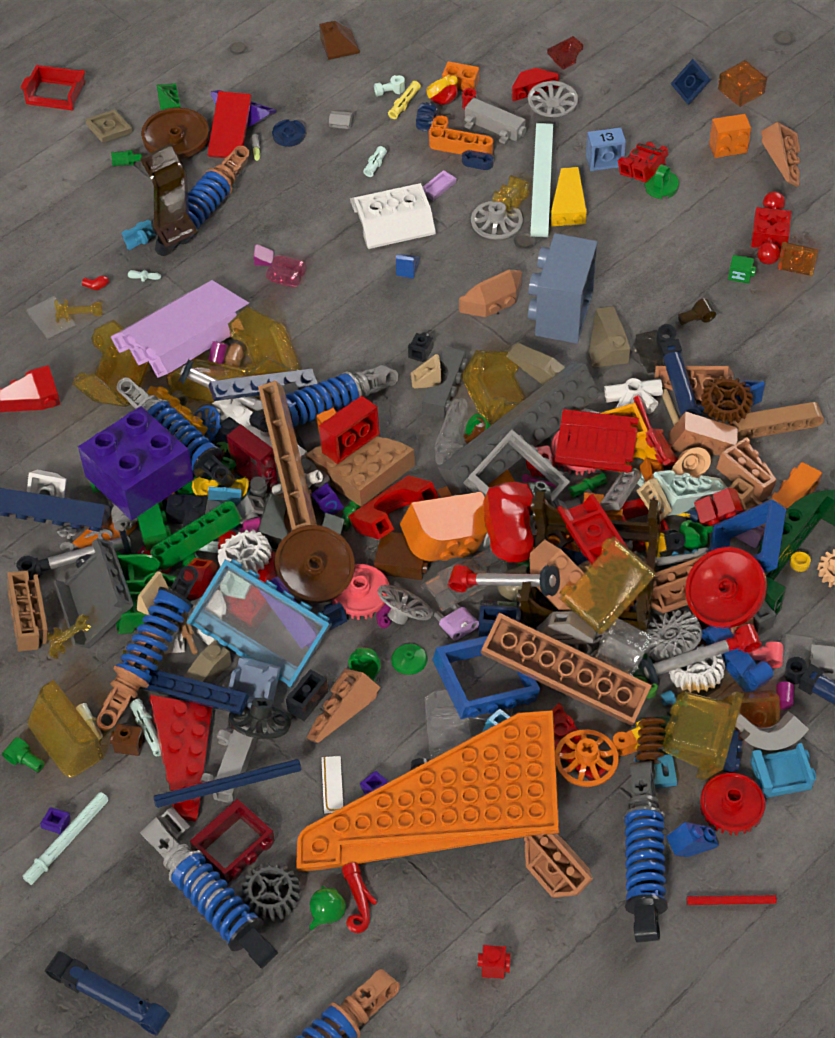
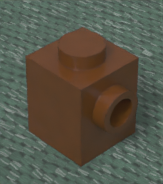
M117 724L115 732H112L110 736V744L113 745L114 752L135 756L140 755L144 741L142 728Z

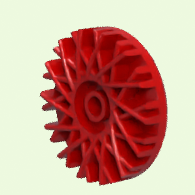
M729 772L716 775L705 784L701 792V815H705V821H709V826L712 824L716 826V831L721 829L722 834L724 830L729 831V835H732L734 832L735 836L740 831H743V834L746 831L751 832L753 826L757 827L760 824L765 811L766 803L762 789L754 780L743 774Z

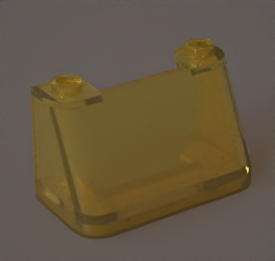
M476 350L463 372V382L479 414L484 416L490 425H493L525 400L514 378V374L519 366L506 357L509 352Z
M614 536L611 539L607 538L601 545L603 548L602 554L575 584L570 586L566 584L559 592L561 594L559 599L599 635L603 634L655 575V571Z

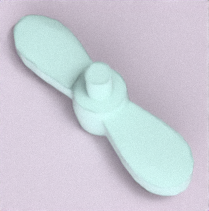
M134 270L128 272L129 278H141L142 282L147 280V278L154 280L161 278L160 274L148 273L145 270L142 272Z

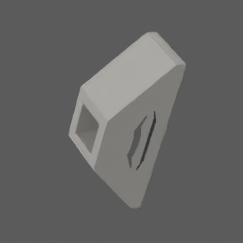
M573 611L552 612L536 628L537 631L564 644L594 643L597 632L596 626Z

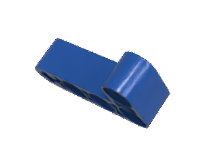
M708 626L702 630V638L707 645L733 637V633L729 628L722 629ZM738 649L721 654L725 668L748 695L765 686L774 675L772 668L767 662L761 661L756 664L748 653L738 651Z

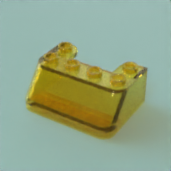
M247 306L228 323L231 337L246 345L247 354L252 361V365L247 364L244 367L246 377L302 370L288 332L280 322Z
M114 319L95 328L91 340L93 345L102 352L95 374L79 373L75 376L72 385L94 402L127 407L131 404L117 390V384L123 378H130L140 387L149 361L138 365L130 349L119 353L111 336L125 328Z

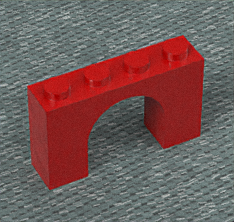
M408 475L348 517L355 532L379 540L394 530L388 517L390 512L400 507L411 505L413 502L438 499L439 496L432 481Z

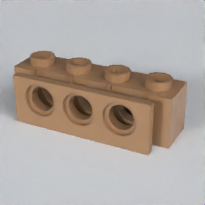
M28 571L8 572L7 591L18 652L38 650L39 639H42V644H47L48 630L38 575H34L33 580H29Z

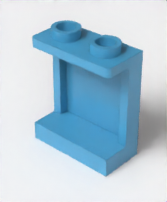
M798 743L794 750L762 755L761 750L752 751L750 764L756 782L762 789L765 798L812 790L813 783L816 781L815 770L809 764V753L807 749L804 750L802 743Z

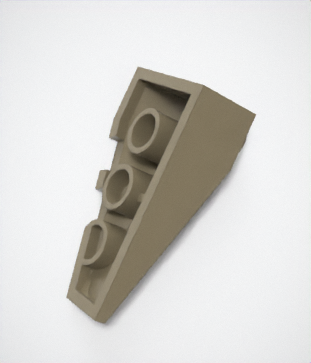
M614 306L596 308L589 348L592 368L629 363V343Z

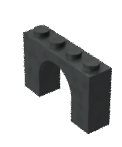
M270 494L265 504L257 533L261 532L268 539L270 546L277 549L282 539L289 533L283 520L287 506L285 498ZM326 513L320 526L330 528L340 534L344 519Z

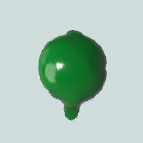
M691 520L684 521L679 528V533L685 538L684 547L689 550H698L699 548L706 547L708 534L713 532V526L704 527L702 524L694 523Z
M360 647L349 656L348 664L350 669L363 672L375 682V677L381 670V662L377 653L371 648Z
M321 886V889L312 895L309 905L313 921L310 923L309 929L313 930L319 925L338 922L344 916L346 902L335 888Z

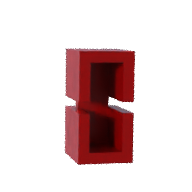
M726 488L714 493V498L707 496L694 502L700 523L713 527L720 523L721 520H724V518L727 520L743 512L737 490L732 488Z

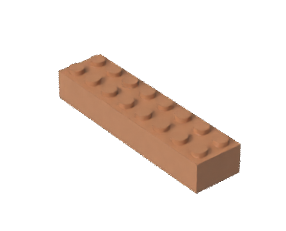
M501 613L498 614L481 649L482 655L630 726H633L652 686Z

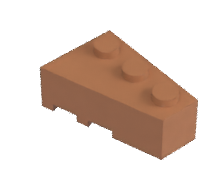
M685 412L669 432V444L672 445V451L677 452L699 447L705 449L709 455H721V452L737 443V427L689 412Z
M746 437L721 452L716 469L732 482L739 477L753 486L754 495L761 502L771 496L777 479L766 463H762L758 457V451L753 450L749 444V438Z

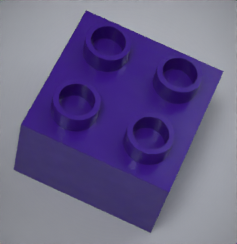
M141 406L78 446L85 477L131 521L194 479L188 448Z

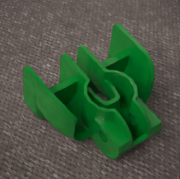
M147 554L117 555L133 602V606L126 613L121 614V618L116 622L118 635L132 634L135 628L144 624L143 617L147 614L137 610L138 595L160 568V561ZM162 573L170 589L177 576H168Z

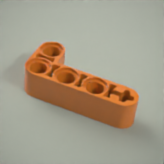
M443 115L436 116L433 119L429 129L430 148L461 155L467 150L493 155V139L490 136L448 129V118Z

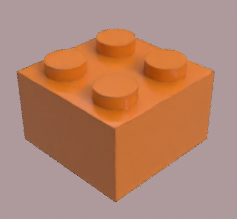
M746 114L712 119L709 146L714 158L747 153L751 126Z

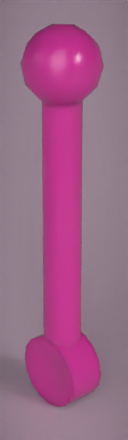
M528 474L522 476L523 482L542 481L548 486L556 488L552 482L531 478Z

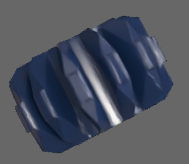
M422 102L419 105L416 115V127L418 130L429 131L433 119L437 116L435 104Z

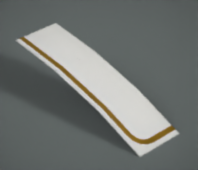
M341 756L322 757L324 814L333 813L343 807Z

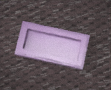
M443 170L423 186L426 197L434 201L456 183V178Z

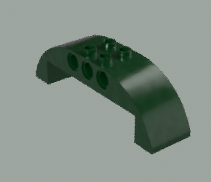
M824 490L808 494L797 500L786 510L778 565L776 569L765 573L767 591L764 600L775 612L776 616L781 611L786 587L774 580L789 562L792 554L799 549L821 519L835 526V490ZM763 541L759 547L757 554L761 553Z

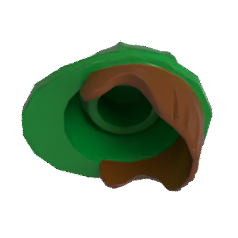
M475 414L468 420L465 434L463 435L467 444L491 426L484 416Z

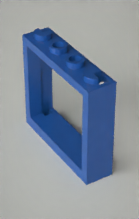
M772 499L714 525L709 552L717 548L729 547L731 538L766 523L761 553L753 557L761 564L765 573L776 569L786 509Z
M488 636L435 649L432 660L460 719L475 718L486 713L492 714L499 709H512L522 704L529 705V703L535 702L538 697L540 688L536 680L516 671L525 688L471 701L467 700L450 663L482 656L481 649Z

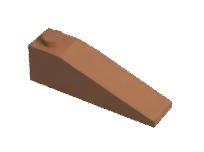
M344 669L331 689V692H333L331 699L326 700L323 704V714L316 718L306 738L319 743L369 705L377 697V692L381 687L363 672Z

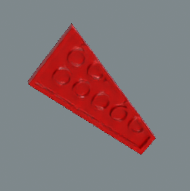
M150 695L149 700L153 709V719L156 723L157 738L170 791L202 783L201 778L204 771L212 707ZM200 797L174 803L172 807L184 820L196 822Z

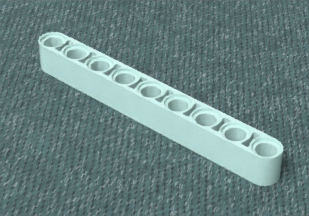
M536 123L531 237H548L553 124Z

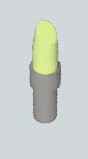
M253 134L252 151L256 161L260 158L259 136Z

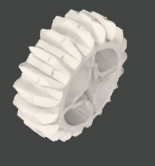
M246 530L244 533L239 532L238 535H232V538L225 539L226 543L221 544V549L218 550L220 567L225 559L229 561L234 559L242 564L241 568L243 570L249 571L250 569L257 574L259 569H264V565L269 564L268 560L271 558L272 552L268 539L261 532L256 533L255 530L251 532Z
M702 644L701 646H697L694 650L705 646ZM720 654L670 671V679L682 691L687 689L690 693L693 690H697L698 693L703 689L708 691L709 687L715 688V685L720 684L721 679L724 678L725 663Z

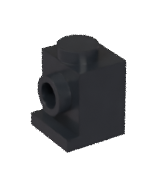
M426 332L416 333L411 344L409 343L408 358L425 363L433 349V337Z

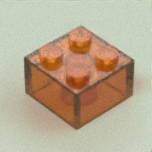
M744 60L720 73L718 89L741 107L765 93L767 77Z

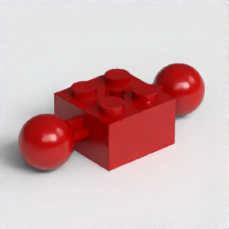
M776 191L765 195L763 198L764 208L756 207L753 222L751 247L758 248V259L766 265H771L778 261L780 250H787L791 211L783 210L785 198Z

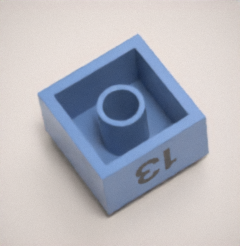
M621 128L587 132L586 159L590 171L619 167L617 160L625 156L626 145Z

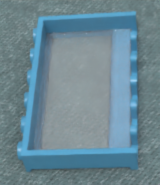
M225 559L186 623L195 626L202 633L219 641L218 643L232 649L241 657L281 667L278 679L288 684L287 686L290 688H294L300 675L332 625L328 622L329 617L320 612L316 615L310 611L312 607L302 601L298 604L293 600L294 596L286 591L281 593L276 590L277 585L266 580L264 583L259 580L260 575L250 569L246 572L241 568L242 564L238 561Z

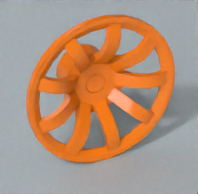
M577 730L567 734L561 739L555 750L558 772L563 778L574 785L593 787L603 784L614 775L618 766V752L614 743L604 734L594 730ZM586 734L594 735L599 738L595 742L593 739L587 738ZM581 735V740L577 745L570 740L574 736ZM605 741L611 750L601 751L598 747ZM564 744L575 750L571 753H560ZM613 756V765L606 764L600 757ZM575 758L566 768L562 767L560 759ZM596 763L609 771L602 778H600L597 772ZM581 764L578 779L571 777L568 773ZM587 766L590 767L595 779L593 781H583Z

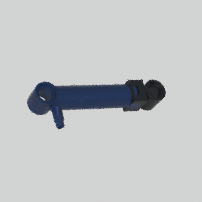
M670 324L661 325L657 331L656 343L659 346L662 362L665 363L680 415L682 417L685 412L702 416L701 412H704V407L696 404L681 355L682 348L679 339H675L676 330ZM662 335H668L670 338H664Z
M792 657L787 661L784 672L787 682L799 684L798 688L809 695L815 693L835 705V681L823 675L824 670L813 664H810L807 668V663L800 657Z
M61 951L55 954L45 969V973L53 980L64 983L67 988L76 993L80 991L138 1023L152 1035L157 1036L170 1017V1013L162 1006L143 1000L92 972L86 964L75 958L73 960L69 955Z

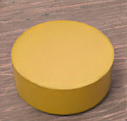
M795 552L790 559L791 568L798 572L806 571L810 566V556L805 552Z

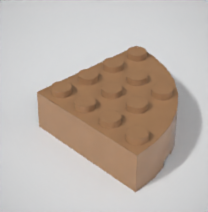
M375 437L339 464L322 453L321 445L305 454L306 459L312 461L316 469L327 473L332 488L354 501L360 507L415 466L413 448L401 442L382 437Z

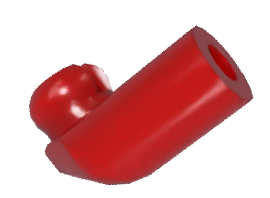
M99 276L93 280L85 277L82 280V286L96 291L109 284L107 276Z

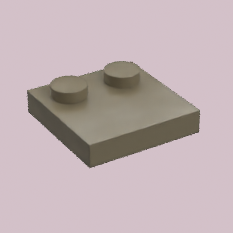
M116 110L86 119V125L102 143L132 133L130 125Z

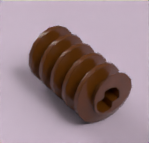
M646 717L642 718L638 723L641 729L638 731L640 738H638L637 742L640 746L637 747V752L640 754L636 756L637 761H653L654 764L661 763L657 759L664 757V754L658 752V750L664 749V745L659 744V741L665 740V737L660 736L659 733L665 732V729L659 726L665 724V720Z

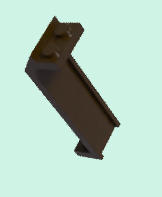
M170 143L141 157L140 161L154 186V228L165 247L197 233V228L189 216L187 174L180 156L177 155L172 144Z

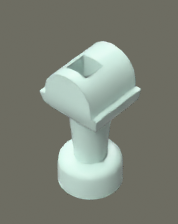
M400 75L392 76L387 84L382 85L380 82L374 84V91L377 97L382 96L386 91L393 90L396 94L405 91V78Z

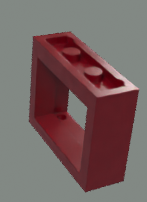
M240 424L227 435L230 459L235 460L237 465L234 468V473L241 478H248L249 484L254 477H262L267 483L266 493L272 491L274 485L278 484L273 448ZM250 457L256 460L257 465L251 462Z
M236 799L189 842L191 850L201 851L206 860L205 864H211L213 871L218 872L220 878L228 884L231 880L237 879L246 866L252 865L263 851L269 850L275 839L273 830L240 800ZM241 818L261 837L228 867L224 868L205 849Z

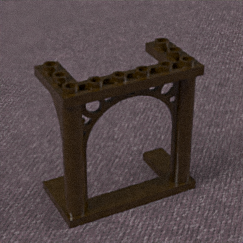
M536 491L535 499L532 498L531 501L533 520H535V529H537V534L533 535L534 549L544 540L548 541L551 535H555L560 539V543L555 545L556 547H565L575 541L557 509L546 501L545 492ZM651 499L648 523L610 520L623 540L649 542L643 592H638L636 612L623 611L622 615L617 613L611 615L602 612L601 609H590L588 612L573 611L596 626V628L639 631V637H648L661 530L658 500ZM562 533H564L565 536L570 535L569 538H564ZM522 582V588L518 589L517 601H519L521 619H524L526 626L534 627V622L542 623L552 612L567 611L558 610L555 606L551 608L553 606L551 601L541 604L539 599L543 596V593L537 587L531 586V582Z

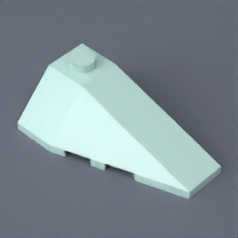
M670 470L659 471L653 474V479L656 478L660 483L672 509V512L667 516L682 514L690 509L696 508L695 501L707 496L714 498V493L728 488L720 478L700 475L699 478L691 477L689 473L676 475L674 471Z

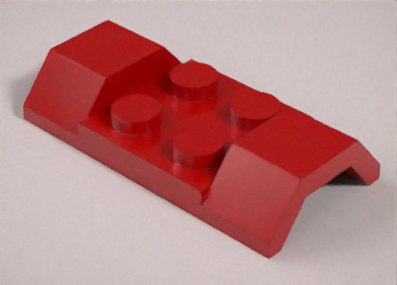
M594 494L589 495L581 505L573 508L557 507V511L566 523V528L584 557H587L595 570L598 571L597 568L603 569V564H609L610 560L626 561L631 555L630 550Z

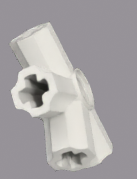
M631 378L624 384L604 386L607 403L619 401L616 407L618 408L634 403L633 397L640 395L646 414L652 413L658 406V401L652 396L663 395L661 379L640 381L639 379Z

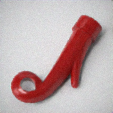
M354 862L343 866L342 873L344 879L349 884L360 915L349 916L346 924L351 932L361 933L368 928L370 923L367 899L373 905L377 904V900L366 888L360 876L359 865ZM353 921H359L361 925H355Z

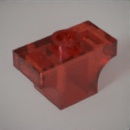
M572 36L548 48L547 54L564 70L576 63L577 55L583 50V44Z

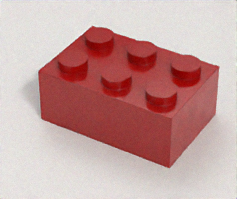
M360 396L332 417L323 421L319 425L322 453L339 464L380 435L378 407L363 396Z

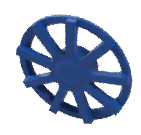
M206 405L199 408L193 416H197L201 412L202 417L200 419L203 421L202 424L208 428L204 437H207L208 433L210 436L208 440L211 442L215 440V436L219 428H221V413L214 406ZM209 408V413L206 418L205 409ZM213 411H214V412H215V416H214L213 418H211L212 413H213Z

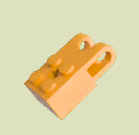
M635 403L600 413L639 418L638 425H631V427L638 429L634 458L643 460L647 458L657 461L654 447L651 448L645 440L647 428Z

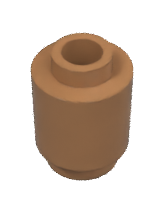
M232 343L227 347L224 363L221 364L227 371L238 369L244 355L242 346Z

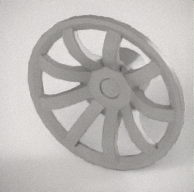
M547 81L534 86L530 90L528 103L531 109L540 115L560 117L569 114L576 108L578 95L568 84L558 81ZM552 85L560 86L555 96ZM548 86L549 96L541 89L542 87ZM565 88L570 91L569 93H566L560 98L561 93ZM535 91H537L542 95V97L533 96V94L535 93ZM568 97H574V102L569 100L565 101V99H567ZM532 100H537L541 103L534 106ZM570 105L571 107L565 111L562 106ZM544 107V112L538 109Z
M494 200L485 202L475 208L471 215V225L475 232L488 239L499 240L509 238L515 235L523 224V216L520 210L513 204L505 201ZM489 205L488 211L482 209L483 207ZM509 207H510V208H512L516 213H514V214H509V213H507V211H508V209H509ZM478 212L485 215L482 218H475ZM518 217L519 221L518 223H514L509 218L513 219ZM486 221L484 226L481 228H478V226L476 225V223H482ZM505 222L511 227H515V229L509 232L505 226ZM493 223L492 234L485 233L484 231ZM498 224H500L504 232L503 235H496Z
M382 585L377 590L381 600L391 607L388 617L395 623L405 625L409 617L417 620H429L433 616L432 609L425 601L405 589L392 585ZM398 592L403 593L401 602H400V599H399V594H398ZM408 596L412 597L414 600L406 605ZM418 603H420V604L423 605V606H416V607H414V606L417 605ZM416 613L421 614L423 617L416 616Z

